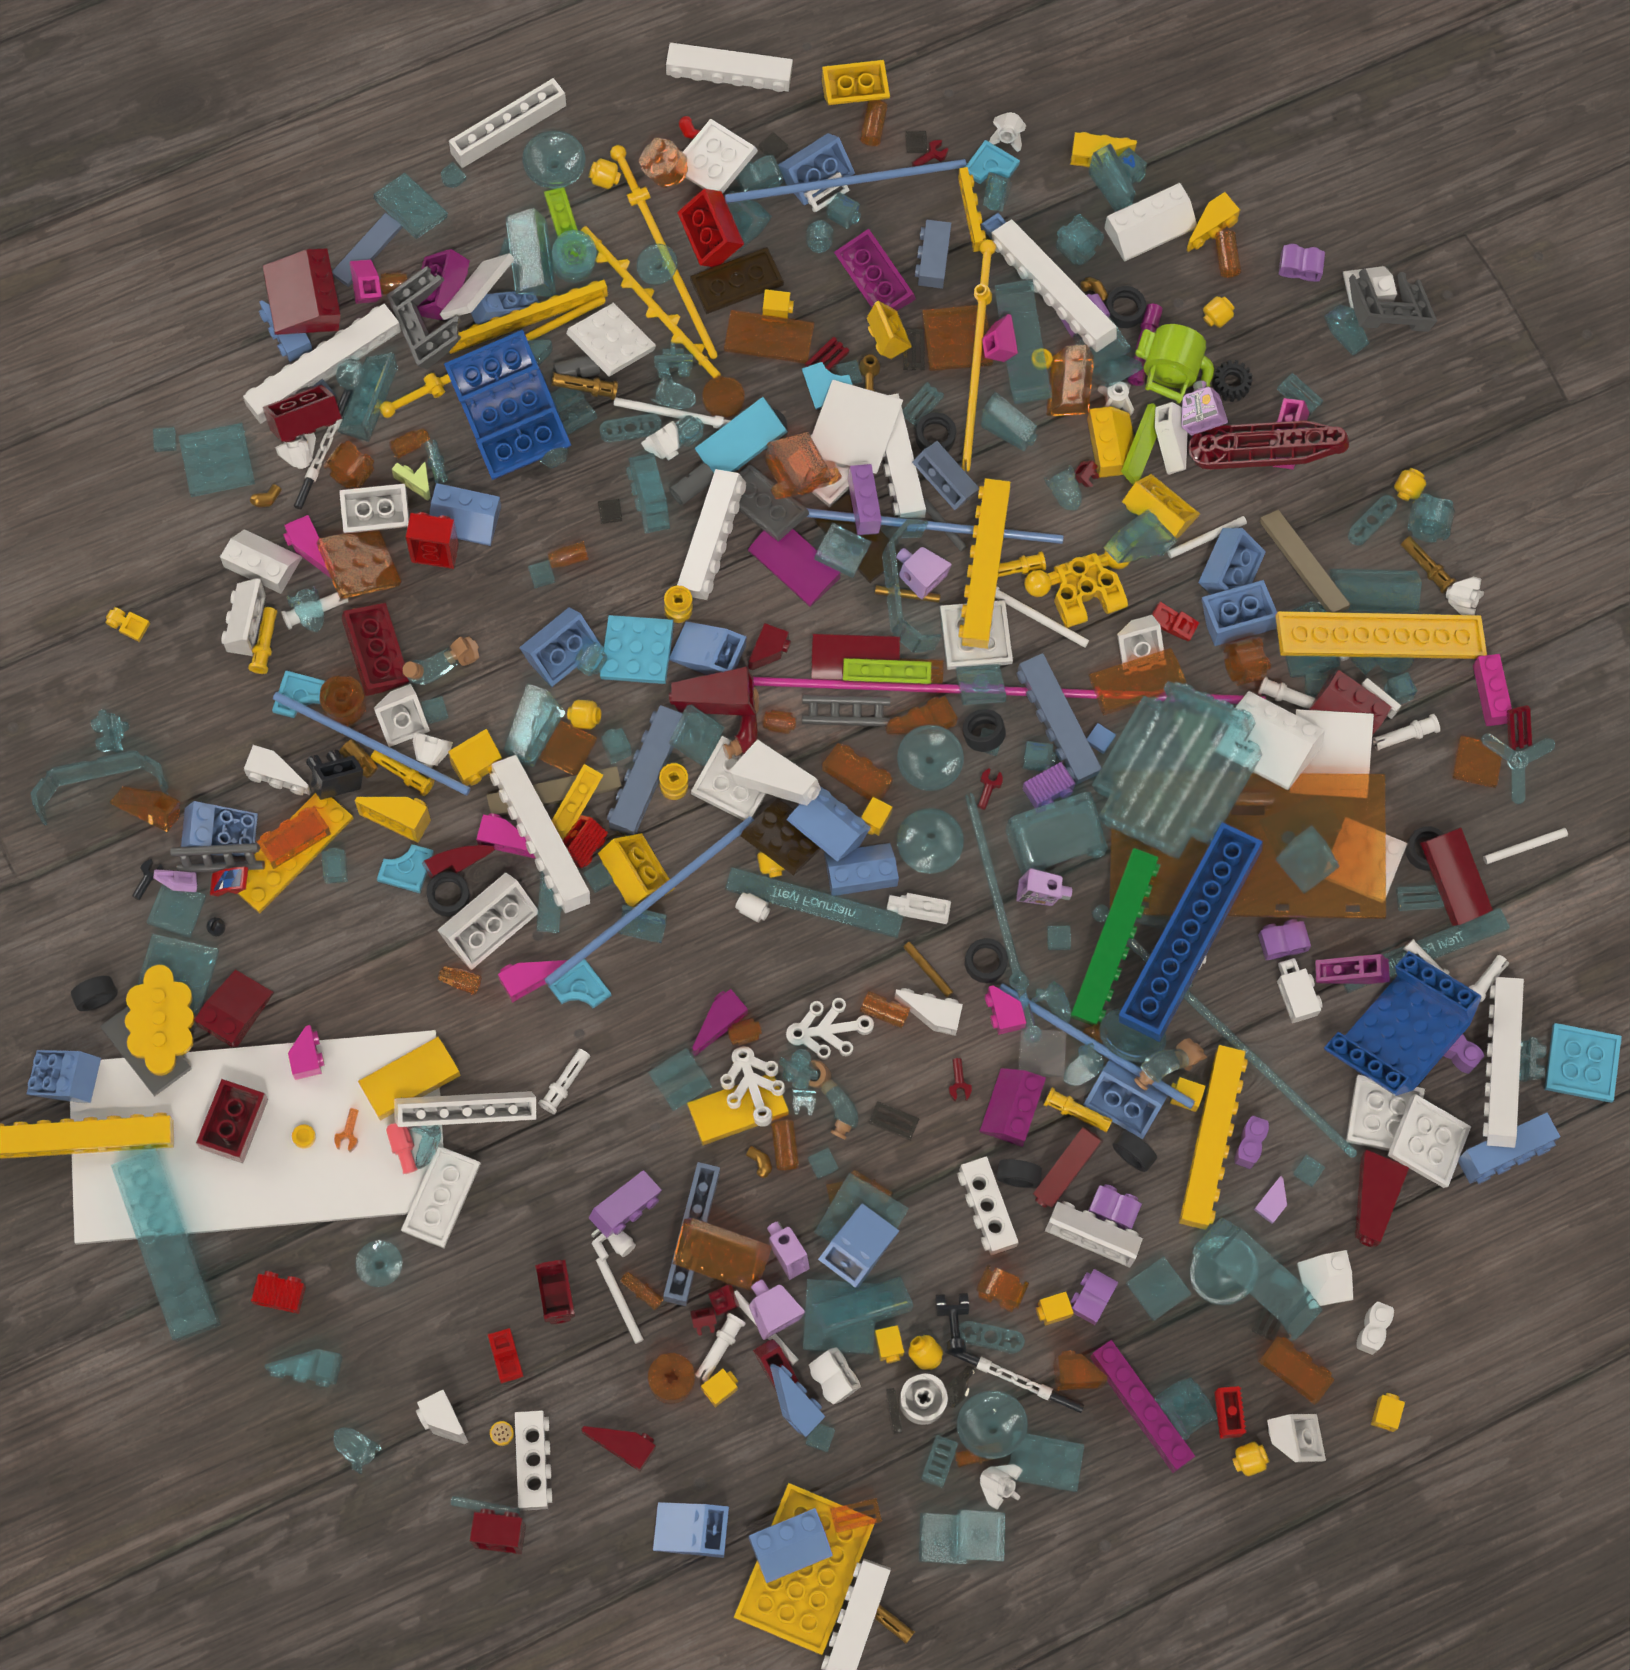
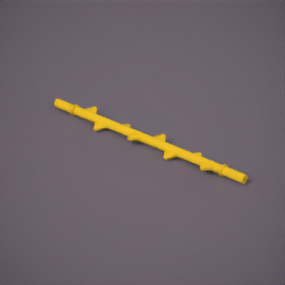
M584 226L580 232L593 245L592 247L599 252L596 262H608L623 278L620 286L622 288H632L649 307L646 317H658L674 334L671 342L673 344L682 343L697 359L700 366L702 365L714 379L719 378L721 373L708 360V357L702 353L705 347L704 344H693L677 326L680 316L678 314L667 315L652 299L654 290L652 288L643 289L627 271L630 261L628 259L617 260L602 244V241L587 226Z

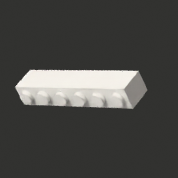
M670 43L666 62V75H671L675 78H691L696 81L707 80L714 83H729L735 86L744 85L756 89L766 88L777 92H789L793 59Z
M552 78L450 139L449 146L452 156L461 168H464L566 106L565 92L555 79Z
M899 394L888 395L900 399ZM901 407L883 455L886 463L883 464L885 477L889 476L890 480L888 491L895 503H892L894 516L898 515V518L917 520L925 518L926 507L916 466L912 463L914 457Z
M715 469L677 584L687 588L693 598L707 600L709 593L713 590V581L720 569V559L726 550V541L728 535L732 532L735 514L739 511L741 496L746 490V482L739 473Z
M532 1091L395 1098V1123L398 1127L536 1120V1096Z
M863 1559L862 1564L857 1562L853 1577H856L857 1580L854 1587L849 1585L845 1600H848L849 1603L846 1610L841 1609L837 1623L841 1624L838 1633L833 1632L829 1646L833 1647L830 1656L825 1655L821 1667L822 1670H857L891 1568L867 1559Z

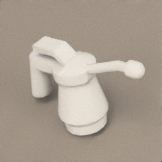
M599 1229L595 1230L591 1234L592 1237L594 1238L601 1231ZM623 1231L618 1235L613 1233L608 1238L601 1234L592 1242L602 1262L609 1256L602 1245V1242L606 1239L609 1240L615 1252L622 1257L628 1255L636 1246L633 1239Z

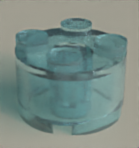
M1078 214L1070 224L1062 226L1058 230L1057 236L1059 238L1056 242V248L1074 265L1076 263L1082 265L1095 255L1096 251L1094 249L1097 244L1101 246L1104 234L1087 218Z
M1421 494L1420 498L1412 503L1407 530L1413 532V537L1425 542H1436V539L1443 538L1442 541L1448 539L1455 513L1453 502L1449 499L1432 497L1430 494Z

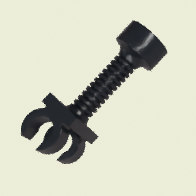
M959 1293V1305H946L945 1294L936 1295L937 1316H949L951 1340L947 1342L948 1353L951 1355L963 1354L966 1352V1342L964 1339H960L958 1315L969 1314L968 1293Z

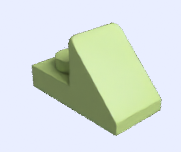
M425 462L415 474L408 466H401L396 463L392 468L393 477L429 501L431 497Z

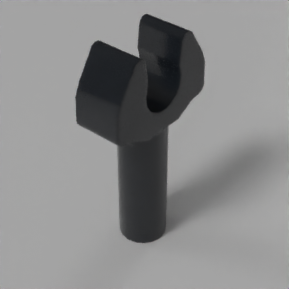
M152 859L145 861L140 867L144 877L132 895L137 900L141 899L151 881L156 880L153 878L154 872L149 871L153 865ZM162 864L157 867V870H164Z

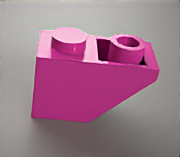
M350 261L356 304L377 302L382 295L379 276L372 261Z
M1010 314L995 322L982 338L985 358L1005 362L1018 354L1012 316Z
M989 986L987 994H985V1001L987 1007L992 1009L993 1015L990 1016L993 1029L997 1028L998 1035L1025 1029L1026 1019L1021 1002L997 987Z
M310 1025L305 1026L288 1052L291 1071L295 1080L322 1074L321 1067L325 1066L322 1052H317L316 1045L320 1044L317 1031L313 1032Z

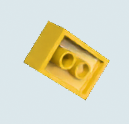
M356 797L355 799L359 815L419 843L431 821L426 803L418 798L413 800L408 797Z

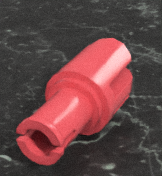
M396 1123L390 1124L386 1129L392 1153L399 1157L403 1174L417 1171L418 1169L412 1155L415 1145L409 1128L398 1127Z

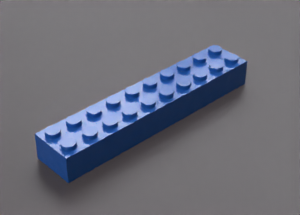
M1223 822L1221 823L1120 1011V1023L1158 1042L1161 1041L1262 851L1263 841Z

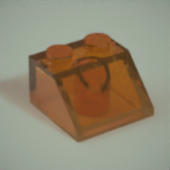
M1063 1351L1054 1361L1056 1391L1103 1388L1108 1381L1107 1376L1082 1354H1076L1075 1351Z

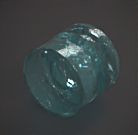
M577 230L566 231L557 237L553 244L551 263L554 272L559 278L566 282L577 283L584 281L591 275L595 267L597 253L595 243L591 237ZM571 251L578 253V256L570 255Z

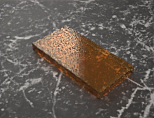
M731 310L724 351L806 363L809 359L814 323Z

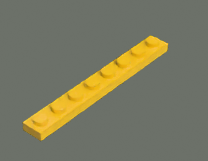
M605 280L593 281L585 287L571 289L566 294L552 296L547 301L533 303L525 309L513 310L503 317H494L484 324H475L467 330L458 331L461 339L449 353L452 354L575 309L599 296L607 297L608 290Z

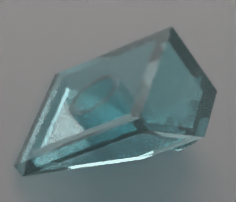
M753 200L727 203L744 242V245L737 251L743 249L756 238L772 218L759 203Z
M1312 825L1295 837L1276 858L1278 864L1303 893H1306L1340 867L1328 844Z

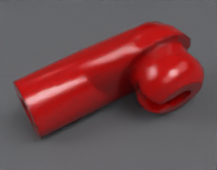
M684 116L679 120V127L684 137L694 139L701 130L694 128L691 122L692 119L689 116Z

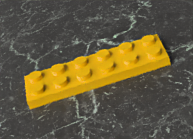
M315 793L260 848L259 852L254 854L256 861H265V869L248 870L246 890L237 894L260 914L354 819L353 816L332 797L320 800Z

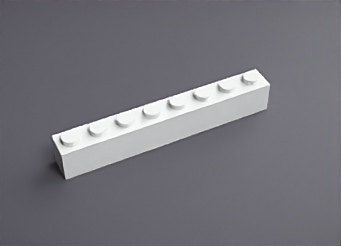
M1012 219L992 232V241L996 244L995 251L997 253L1000 252L1007 264L1013 266L1019 276L1030 283L1034 292L1040 293L1048 306H1052L1056 310L1057 315L1069 323L1071 330L1074 333H1078L1088 347H1092L1098 352L1117 339V327Z
M385 304L380 307H374L369 314L363 318L356 319L345 330H339L334 337L328 341L321 342L313 351L304 353L293 364L284 366L281 372L274 376H269L258 387L249 389L243 396L246 406L260 424L265 422L267 419L262 407L303 392L314 386L321 379L327 381L400 333L399 321Z
M517 755L492 763L491 782L494 786H498L501 801L507 803L510 818L516 820L519 835L525 837L528 852L534 854L537 869L539 872L543 871L547 888H552L556 905L558 907L561 906L563 911L568 913L590 904V891Z
M1496 977L1495 985H1491L1490 999H1494V1005L1490 1004L1489 1018H1493V1024L1488 1026V1037L1492 1038V1043H1488L1487 1057H1491V1063H1487L1486 1076L1490 1077V1083L1485 1085V1096L1489 1097V1103L1485 1102L1484 1116H1488V1123L1484 1122L1483 1136L1487 1137L1488 1146L1515 1148L1524 979Z

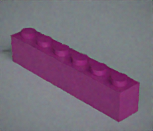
M1110 1340L1093 1352L1090 1359L1172 1473L1191 1461L1195 1455L1113 1341Z

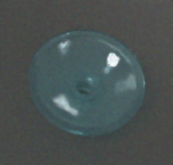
M547 131L538 134L528 142L523 152V167L527 176L534 183L545 188L566 187L575 182L585 168V152L581 143L572 135L562 131Z
M924 725L910 731L901 741L897 753L898 767L904 779L912 786L925 791L940 790L952 784L959 776L964 762L963 749L957 737L949 730L936 725ZM931 757L934 762L927 764L925 759Z
M922 809L912 813L903 821L897 835V846L902 859L913 869L924 873H938L950 868L959 859L964 844L963 832L958 822L948 813L937 809ZM932 833L935 835V838L930 839L927 835Z
M1122 1008L1113 1010L1104 1016L1099 1028L1100 1037L1104 1045L1116 1056L1131 1062H1148L1159 1057L1164 1051L1166 1034L1158 1042L1120 1023L1119 1013Z
M1232 1237L1216 1238L1203 1245L1194 1256L1190 1269V1278L1195 1291L1204 1300L1215 1305H1230L1240 1301L1250 1293L1258 1277V1262L1254 1252L1243 1241ZM1232 1273L1231 1278L1226 1279L1227 1274Z
M985 1391L974 1395L962 1406L957 1418V1431L962 1444L971 1453L987 1459L1002 1458L1016 1451L1023 1443L1028 1429L1027 1416L1023 1406L1013 1396L1001 1391ZM992 1428L997 1429V1432L994 1434L989 1431Z

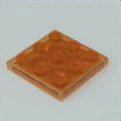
M978 305L922 310L930 371L972 367ZM987 313L985 314L983 337L989 330ZM982 344L980 367L993 366V360L985 358Z
M379 530L344 533L317 540L316 544L340 599L400 586L401 579Z

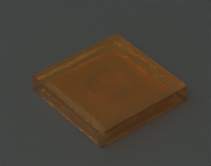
M557 719L537 758L573 776L578 775L593 749L597 737Z
M1461 736L1459 738L1452 778L1496 788L1504 745Z

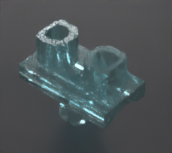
M675 342L670 343L671 349H662L663 355L654 356V365L657 368L659 378L670 377V367H678V375L680 377L690 376L691 367L693 366V354H684L683 348L675 349Z
M105 709L98 711L99 716L91 720L92 728L95 732L100 733L103 731L104 737L98 738L95 741L97 749L102 752L112 750L118 753L123 751L121 739L125 738L124 732L129 729V724L121 722L120 716L115 717V714L107 713Z
M1530 1037L1527 1041H1521L1519 1081L1526 1082L1531 1079H1541L1545 1076V1067L1536 1064L1537 1058L1541 1059L1546 1055V1046L1537 1043L1538 1038Z
M798 1049L793 1053L791 1061L780 1058L779 1065L784 1068L782 1078L785 1081L793 1082L792 1086L796 1089L808 1090L810 1079L817 1080L819 1073L808 1066L811 1061L810 1053L804 1049Z

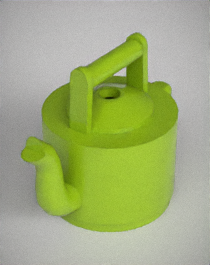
M1178 324L1162 325L1156 329L1155 333L1145 329L1135 351L1137 357L1145 359L1144 372L1148 376L1145 390L1154 391L1180 404L1186 388L1193 386L1196 382L1200 368L1202 370L1201 381H1205L1206 387H1210L1214 366L1211 360L1204 355L1206 351V340L1197 331ZM1162 385L1172 388H1181L1180 393L1173 391L1169 388H1166Z

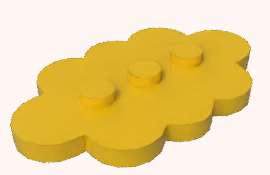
M155 965L149 968L144 975V984L131 988L126 997V1002L130 1009L125 1017V1025L130 1032L127 1038L128 1050L137 1058H145L148 1070L158 1076L170 1073L175 1067L176 1056L189 1052L194 1041L192 1033L189 1031L195 1019L193 1011L189 1008L193 998L192 992L186 984L175 982L173 973L164 965Z

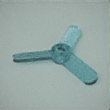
M1486 733L1481 738L1483 745L1508 761L1512 774V801L1515 804H1522L1525 800V767L1528 763L1551 752L1555 748L1554 740L1546 738L1523 751L1516 752L1493 735Z

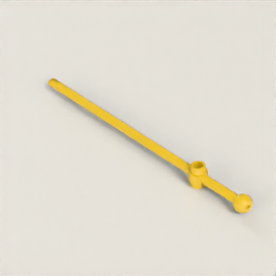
M616 145L612 147L610 156L614 161H618L632 193L627 194L631 206L636 204L639 206L710 358L716 359L717 352L645 201L651 198L646 186L641 189L638 186L625 159L626 149L621 145Z
M988 239L980 244V252L983 254L980 284L974 289L978 309L962 469L965 471L967 463V472L970 471L986 305L992 301V292L988 284L991 255L995 253L996 244Z
M599 296L525 334L528 342L605 303V297ZM435 373L428 374L424 378L425 386L393 402H382L379 406L382 416L390 418L395 414V410L428 393L432 394L434 398L442 396L445 393L444 385L451 382L449 375L446 374L439 378L436 377Z

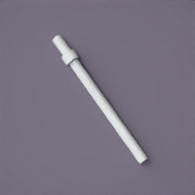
M615 397L614 406L713 425V428L721 429L731 421L724 419L722 416L716 415L711 417Z
M996 587L995 598L1000 601L1005 600V604L1086 648L1089 642L1088 639L999 590V587Z

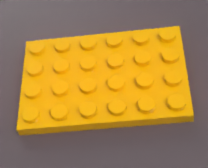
M788 1483L771 1526L816 1508L833 1556L769 1583H766L758 1561H756L734 1619L823 1655L849 1585L852 1582L857 1562H860L876 1519Z

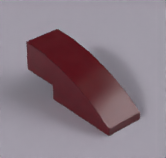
M486 845L454 848L424 860L422 865L430 878L448 868H451L455 873H459L493 853L495 848L494 846Z

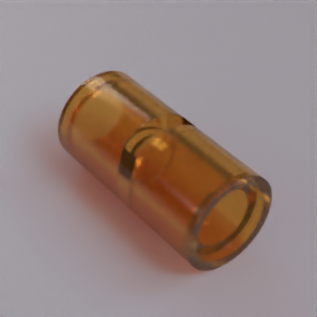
M871 100L867 103L860 141L867 146H878L881 143L888 105L882 100Z
M1230 230L1221 231L1215 235L1220 275L1224 278H1232L1241 273L1236 234Z
M868 991L860 1012L902 1029L910 1008L893 1000L889 1003L887 1002L888 998Z
M783 1120L772 1123L771 1128L777 1170L785 1171L799 1168L794 1121Z

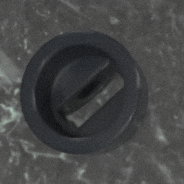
M214 917L207 922L206 928L210 935L217 937L224 933L225 924L222 919ZM217 921L214 931L211 930L214 923Z

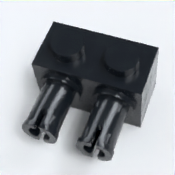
M335 749L334 752L332 750L327 753L326 758L329 761L327 763H322L318 755H314V758L313 756L307 758L306 764L312 771L311 786L320 800L361 789L363 769L354 756L343 758L339 750Z

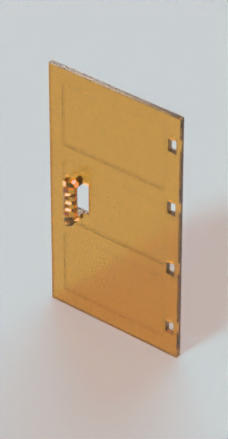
M1113 771L1110 908L1133 848L1159 857L1157 864H1160L1157 876H1152L1149 884L1153 885L1148 898H1143L1142 902H1149V909H1144L1142 915H1172L1223 822L1263 841L1262 851L1227 916L1386 919L1385 774L1301 773L1287 790L1256 773ZM1231 805L1265 806V815H1231ZM1276 904L1289 905V911H1275ZM1346 905L1360 906V912H1346Z

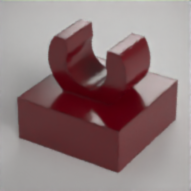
M1093 460L1081 462L1070 476V479L1075 484L1082 483L1087 488L1092 487L1093 484L1089 478L1090 476L1093 479L1099 478V474L1095 471L1098 466Z
M726 1285L708 1294L717 1316H721L740 1306L732 1285Z
M713 1307L690 1311L693 1327L696 1328L699 1336L702 1335L701 1328L703 1326H709L711 1333H714V1324H717Z

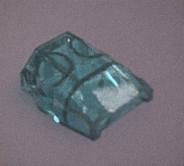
M1191 1377L1171 1385L1155 1397V1401L1158 1402L1162 1411L1183 1440H1187L1192 1433L1210 1421L1217 1419L1207 1396L1202 1393L1200 1386L1193 1382Z

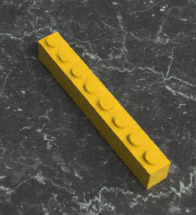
M985 478L984 486L979 487L978 499H982L981 506L977 505L975 518L979 519V524L974 525L973 538H976V545H971L970 558L974 559L973 565H968L967 578H971L970 585L966 584L964 597L968 598L967 605L963 604L961 617L965 618L964 625L960 624L958 635L959 638H962V646L988 649L1010 494V481Z
M1219 1045L1215 1051L1181 1210L1180 1224L1206 1230L1209 1224L1214 1222L1216 1211L1212 1210L1213 1203L1218 1202L1220 1189L1217 1188L1218 1180L1222 1181L1225 1167H1222L1223 1158L1227 1159L1230 1145H1226L1227 1137L1232 1136L1234 1129L1231 1118L1232 1115H1236L1239 1102H1236L1235 1099L1236 1094L1241 1093L1243 1080H1240L1241 1072H1245L1248 1059L1244 1058L1246 1051Z
M154 1113L152 1117H144L142 1114L130 1115V1118L108 1116L105 1120H98L96 1117H86L83 1121L61 1119L59 1123H51L49 1120L37 1121V1124L14 1122L13 1126H4V1124L0 1123V1159L174 1148V1120L167 1113Z

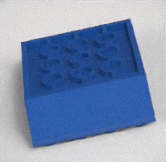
M1410 951L1395 966L1397 977L1344 1036L1337 1032L1324 1047L1325 1051L1395 1096L1413 1091L1470 1026L1482 998L1477 992Z

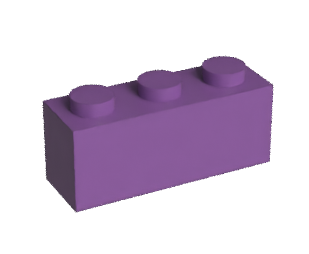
M872 464L850 466L848 484L857 535L879 533L882 520Z
M643 1170L592 1210L589 1219L606 1238L613 1233L618 1235L625 1229L627 1222L630 1220L635 1222L643 1214L641 1211L645 1208L650 1210L659 1202L658 1196L662 1190Z

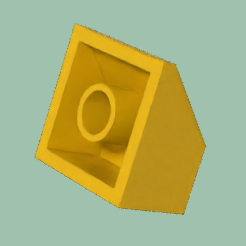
M880 301L875 302L867 317L870 325L868 330L875 337L877 342L875 346L879 354L892 359L912 346L898 312Z
M487 729L448 751L452 768L466 786H472L480 782L483 776L492 773V763L502 760Z

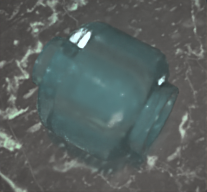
M822 220L811 223L806 230V245L815 253L826 252L833 245L834 232L832 226Z
M355 359L343 361L336 372L338 383L343 388L356 389L365 379V367Z
M686 415L675 423L678 427L680 446L690 447L704 435V424L698 417Z
M596 642L584 644L575 658L577 669L588 676L600 673L608 659L607 654L604 652L605 648Z

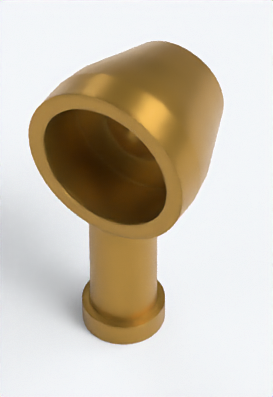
M867 355L861 360L859 371L865 377V389L874 391V377L880 372V362L874 355Z

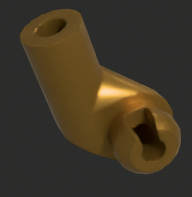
M1091 277L1081 281L1080 287L1084 292L1088 290L1094 291L1095 294L1100 296L1102 301L1108 298V294L1101 281Z
M273 484L267 493L253 494L250 497V502L256 507H270L282 489Z
M751 1146L746 1156L757 1162L759 1168L757 1175L761 1178H767L772 1171L770 1158L764 1152Z

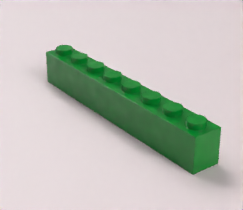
M1133 848L1070 1018L1094 1027L1097 1025V1022L1102 1023L1106 1010L1103 1009L1104 1003L1111 1000L1114 989L1110 988L1113 980L1118 981L1122 968L1118 966L1120 960H1125L1130 948L1126 944L1128 939H1133L1136 933L1137 926H1134L1136 917L1141 919L1145 906L1141 904L1143 898H1148L1153 885L1149 884L1152 876H1157L1160 864H1157L1159 857Z

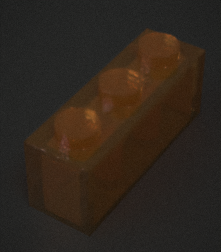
M837 743L823 762L822 770L868 801H871L873 797L881 801L892 786L893 778L888 771L882 768L879 770L873 766V763L868 758L856 755L854 750L848 745L842 746Z
M313 806L312 808H305L300 811L294 819L283 821L276 830L265 832L260 836L257 843H259L260 850L271 867L275 869L331 835V832L316 807Z
M1277 1336L1258 1362L1315 1405L1335 1380L1331 1377L1332 1373L1323 1366L1318 1367L1312 1362L1313 1359L1303 1351L1300 1353L1294 1349V1344L1285 1337L1281 1339Z

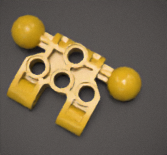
M1117 542L1109 545L1105 550V554L1098 556L1096 553H1092L1087 556L1076 557L1072 561L1055 566L1054 571L1048 574L1042 570H1034L1025 578V589L1029 595L1043 597L1048 594L1052 585L1059 584L1060 588L1054 603L1066 628L1088 621L1083 602L1090 601L1093 597L1099 599L1106 614L1127 608L1128 601L1117 573L1104 567L1109 566L1113 569L1125 568L1131 562V550L1127 545ZM1078 566L1082 568L1083 572L1077 573L1073 570V567ZM1108 579L1111 585H1104L1101 580ZM1088 586L1091 592H1084L1081 587ZM1068 593L1071 599H1064L1061 594Z

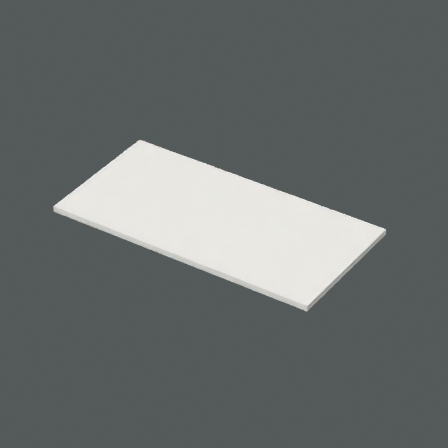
M436 1030L319 1040L320 1044L316 1045L317 1052H322L325 1066L321 1067L322 1074L295 1080L292 1075L288 1052L294 1043L187 1052L182 1056L192 1069L155 1097L125 1058L101 1060L91 1103L70 1101L71 1119L83 1121L86 1117H96L98 1120H105L108 1116L130 1118V1115L142 1114L144 1117H152L154 1113H167L174 1120V1148L72 1154L75 1244L408 1214L437 1146L444 1148L442 1125L408 1127L415 1145L412 1155L418 1170L403 1174L399 1157L392 1153L386 1131L390 1124L395 1123V1113L380 1121L358 1081L436 1038ZM221 1079L263 1092L268 1098L244 1163L201 1150L196 1144ZM440 1088L424 1097L440 1096ZM302 1124L311 1126L316 1134L314 1144L306 1149L297 1147L292 1140L293 1130Z

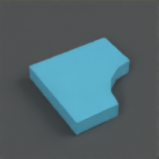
M985 140L966 167H968L969 175H973L974 181L981 184L990 177L1009 179L1019 166L1020 160Z
M822 362L802 368L816 410L823 407L832 380L852 385L849 375L839 376L832 374L825 368Z
M285 671L278 692L305 706L313 703L322 704L329 684L328 681ZM275 701L272 709L273 713L295 718L298 713Z
M412 844L408 852L403 856L395 859H383L377 881L421 893L427 875L422 862L432 857L434 851Z
M585 959L551 986L548 985L561 1004L572 1000H579L595 1008L612 996L611 992Z

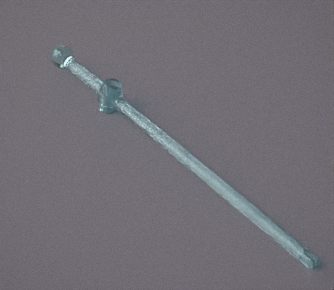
M970 793L972 803H970L968 794L966 795V801L1012 970L1009 983L1017 991L1022 1004L1027 1026L1024 1032L1025 1039L1030 1043L1037 1042L1042 1037V1031L1038 1026H1035L1026 989L1029 985V979L1021 972L975 797Z

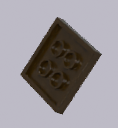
M777 798L742 831L741 837L794 876L821 848L787 821L794 809Z

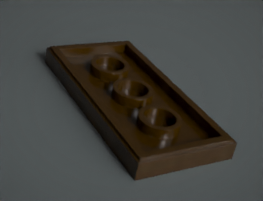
M768 247L690 276V281L706 314L765 293V290H773L784 285V281Z
M849 494L845 495L827 510L854 513L851 497ZM815 518V523L869 583H872L899 562L896 556L900 551L881 530L876 534L857 535L855 522Z

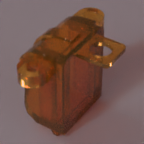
M808 432L767 443L766 463L778 482L771 489L775 499L812 493L816 489L838 482L842 477L837 467L828 469Z

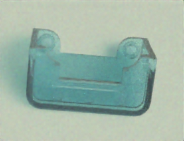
M1084 792L1015 815L1008 820L1005 830L1022 876L1029 869L1044 871L1048 866L1084 854L1093 858H1099L1108 849L1091 792Z

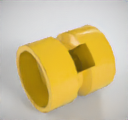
M673 586L666 591L664 596L665 615L669 620H673L674 623L687 621L692 615L693 610L691 592L684 586Z
M678 763L667 764L660 772V790L665 798L678 800L684 797L688 791L687 770Z

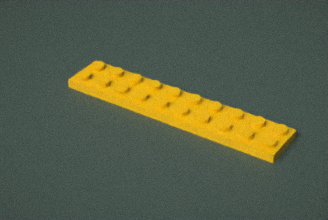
M1278 611L1275 615L1281 656L1477 659L1478 656L1487 655L1481 615Z

